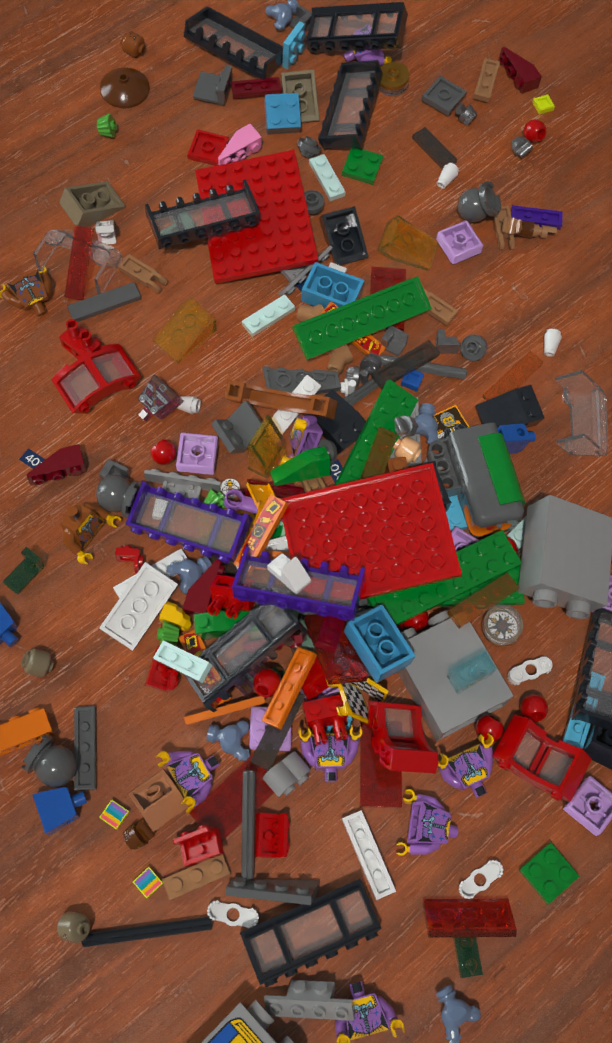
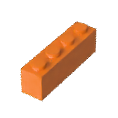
M44 708L32 709L25 716H14L9 719V722L0 724V757L43 740L42 736L46 733L50 736L55 735L48 713Z

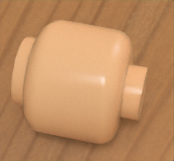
M403 437L402 440L398 438L393 446L395 449L394 456L396 458L406 457L407 464L415 463L422 451L420 443L410 437Z

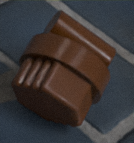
M142 820L131 825L123 833L128 847L131 850H136L148 844V840H151L155 834L145 821Z

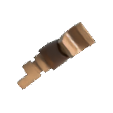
M504 216L501 232L513 235L518 234L525 238L537 237L538 235L540 238L546 239L548 233H557V227L545 225L539 227L535 222Z

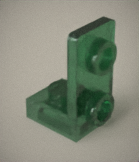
M27 547L21 552L24 558L22 562L3 580L4 585L15 594H19L45 567L41 558Z

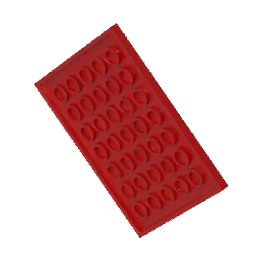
M295 149L195 170L201 199L209 198V191L211 189H216L218 195L225 194L228 185H233L234 191L241 190L243 180H247L260 211L259 224L253 227H245L237 231H229L221 235L207 237L215 284L311 265L315 262L319 263ZM244 198L225 202L231 218L250 213ZM219 204L202 208L204 225L226 220Z
M433 463L280 498L289 504L282 516L291 560L297 557L301 562V559L305 558L309 560V567L318 569L321 562H326L329 564V571L339 573L341 566H347L349 574L359 576L361 568H365V582L359 600L462 576ZM311 578V583L302 589L298 596L322 601L327 580ZM334 582L329 603L340 605L352 602L356 586Z

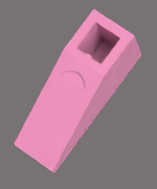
M251 124L235 132L218 157V165L243 160L248 155L256 153L262 148V137Z

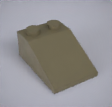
M314 70L281 73L282 94L299 93L301 123L319 121Z
M108 181L65 187L59 202L76 228L91 226L97 221H101L125 208L124 203Z

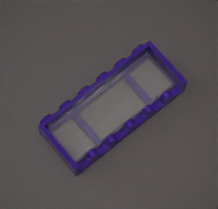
M142 481L126 525L135 534L142 535V533L148 534L149 538L157 541L161 538L165 540V543L172 546L180 544L183 545L182 548L194 552L195 549L201 551V555L209 558L214 555L219 557L218 560L229 564L230 561L235 562L253 519L247 513L240 515L233 509L228 508V510H224L214 503L208 505L194 497L192 499L185 498L181 493L175 492V494H172L162 487L156 489Z
M245 547L232 585L234 598L240 601L257 602L261 605H274L281 609H294L302 613H315L323 617H336L344 621L355 620L365 582V568H361L359 576L349 574L347 566H341L339 573L329 571V564L326 562H321L319 569L309 567V560L302 558L300 563L311 578V583L298 594H295L268 570L267 565L273 560H270V554L267 551H262L260 558L252 557L250 547Z

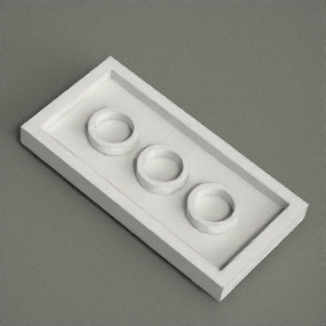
M145 562L99 629L133 651L178 584Z

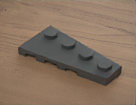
M263 366L262 369L266 388L292 393L304 377L308 375L321 385L316 394L328 393L331 390L341 391L337 371L286 370V368L282 367L271 369L268 366Z
M237 877L231 879L226 886V896L311 905L320 889V880H247Z

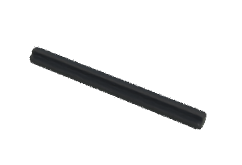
M203 917L89 933L81 944L85 948L212 930L213 924L212 919Z

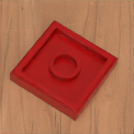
M197 129L187 158L217 166L218 157L229 143V137Z

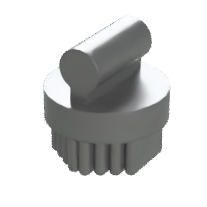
M460 103L455 111L457 114H460L458 120L467 126L475 118L477 112L473 109V106L469 105L466 108L464 103Z
M517 136L511 141V150L517 157L523 158L533 149L531 142L525 137Z
M370 352L362 359L360 367L362 370H367L368 375H375L380 371L381 358L379 355Z
M348 366L346 372V379L348 381L355 380L356 387H359L360 382L365 384L368 381L367 370L361 371L360 366Z
M401 416L394 419L395 431L399 436L410 437L414 436L417 432L418 424L412 417Z

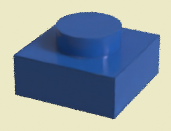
M407 368L401 381V386L418 391L424 378V373Z

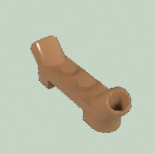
M302 304L297 312V320L303 322L322 313L324 307L321 304L313 307ZM347 345L328 352L331 357L327 370L337 371L339 375L343 372L344 366L353 361L352 354Z

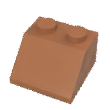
M164 770L128 793L153 832L189 807L187 804L180 805L184 798Z

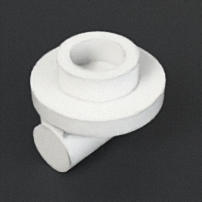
M344 379V382H341V393H344L345 397L355 391V380L348 381Z

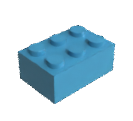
M315 262L302 288L301 302L312 306L321 304L325 309L332 301L336 306L341 307L360 299L365 280Z
M383 605L355 618L354 621L347 622L344 633L376 683L409 666L414 660V652Z

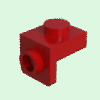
M131 546L116 547L115 556L117 561L134 562L135 573H138L140 567L144 564V556H141L140 549Z

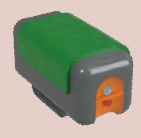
M495 423L458 429L450 432L449 436L445 439L435 440L430 444L427 452L428 462L435 461L436 467L445 468V471H441L438 468L437 470L443 484L451 486V488H445L448 497L458 495L471 536L480 538L493 535L501 530L503 532L511 531L517 527L524 513L525 499L504 436L498 432ZM433 450L439 451L440 454H435Z

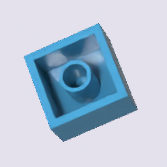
M299 93L265 95L264 105L267 134L300 133Z

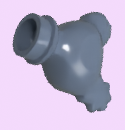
M288 0L287 4L278 3L274 6L268 5L266 7V15L275 18L277 21L274 23L275 29H285V26L291 23L292 14H296V8L299 3L297 0Z
M423 403L419 408L420 415L415 417L418 424V430H416L415 434L425 436L427 438L426 443L430 445L433 441L439 440L437 433L438 422L433 417L435 415V406Z
M207 557L199 558L197 563L184 559L180 562H171L167 566V573L170 576L174 574L179 575L181 579L180 590L187 595L188 589L212 564Z
M239 721L236 725H228L222 730L218 725H210L206 741L212 744L218 741L225 753L233 755L239 761H247L250 757L249 750L241 746L242 737L248 733L250 728L248 722Z
M451 984L439 990L436 995L438 1001L444 1003L441 1020L445 1026L446 1039L450 1043H459V1040L462 1038L459 1034V1027L464 1022L478 1021L481 1012L476 1006H470L465 1001L456 999L454 997L456 990L453 989Z

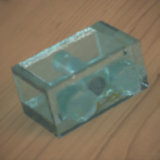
M485 651L450 670L447 678L456 693L459 694L491 676L497 668Z

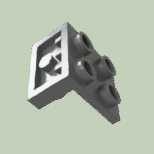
M225 65L224 72L221 71L220 75L200 72L193 93V99L225 105L232 81V66Z
M244 401L228 419H215L211 424L230 453H244L266 431V427L248 401Z

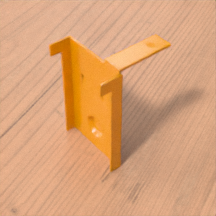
M248 482L246 484L258 509L253 525L257 521L270 494L275 496L269 483L268 485H252Z

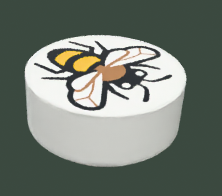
M226 479L221 484V493L224 496L229 490L240 489L239 483L234 479ZM230 495V496H228L227 498L232 499V498H235V497H237V496H236V495Z

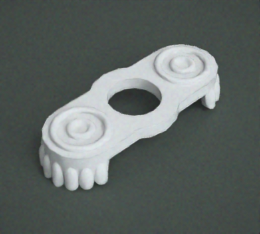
M548 657L527 660L522 665L511 668L508 671L507 679L514 685H520L521 682L526 680H534L539 675L548 674L551 671L552 661ZM527 665L535 666L536 674H527L525 670Z
M491 860L480 869L474 870L466 880L461 881L459 885L460 895L465 899H472L478 892L486 890L491 882L498 877L500 878L503 874L501 863L497 860ZM476 874H483L485 876L486 883L484 886H477L475 884L474 877Z
M217 900L210 903L207 909L210 919L225 922L229 926L239 925L250 928L256 926L259 919L257 911L253 908H243L234 903L225 904ZM231 908L239 911V918L236 921H230L227 918V912Z

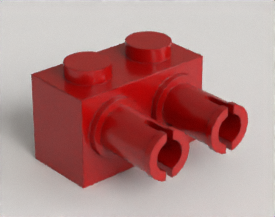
M69 319L66 322L67 330L59 336L61 346L74 357H78L89 350L92 353L100 350L102 343L98 338L92 337L89 330H86L83 326L79 327L75 319Z
M217 575L210 585L212 602L207 607V612L212 616H217L222 607L227 608L225 611L227 617L232 618L233 616V619H236L241 610L250 611L255 602L248 600L240 601L234 598L232 585L235 577ZM245 579L243 586L256 589L255 580Z
M341 694L302 703L306 729L309 726L310 730L313 731L315 745H321V739L323 745L328 743L325 727L332 725L336 741H341V734L343 740L349 737L345 726L347 716H339L336 710L337 706H344Z

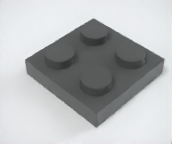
M439 76L422 95L421 100L449 116L465 98L467 91Z

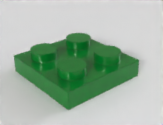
M351 147L341 176L374 185L384 155Z
M551 842L519 869V872L547 905L580 877Z

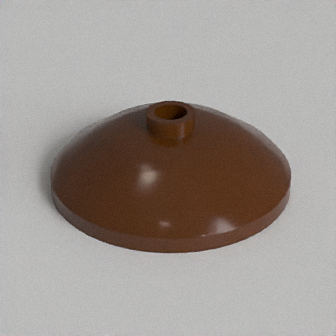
M128 67L116 68L108 72L100 83V92L103 99L108 104L117 108L138 106L145 101L150 89L146 76L142 72Z

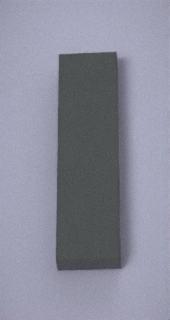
M132 282L67 305L72 319L79 322L141 299L135 283Z
M95 706L74 707V756L77 764L74 774V791L96 790Z

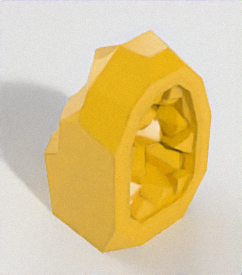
M168 601L164 604L159 617L160 622L163 623L166 620L178 626L179 630L188 631L192 626L190 616L185 614L183 609L177 604Z

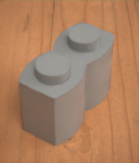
M294 751L272 767L263 776V780L278 797L283 794L288 796L296 789V784L301 786L309 779L307 774L311 769Z

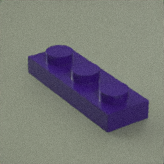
M512 205L511 217L518 220L535 222L539 227L545 225L561 229L563 211Z

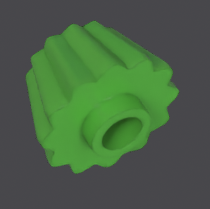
M110 113L97 120V129L101 136L111 138L116 136L117 123Z
M210 489L204 503L208 505L214 503L219 508L227 510L224 505L225 496L220 491L216 494Z
M164 620L162 627H159L157 631L159 646L163 641L176 646L179 637V627Z

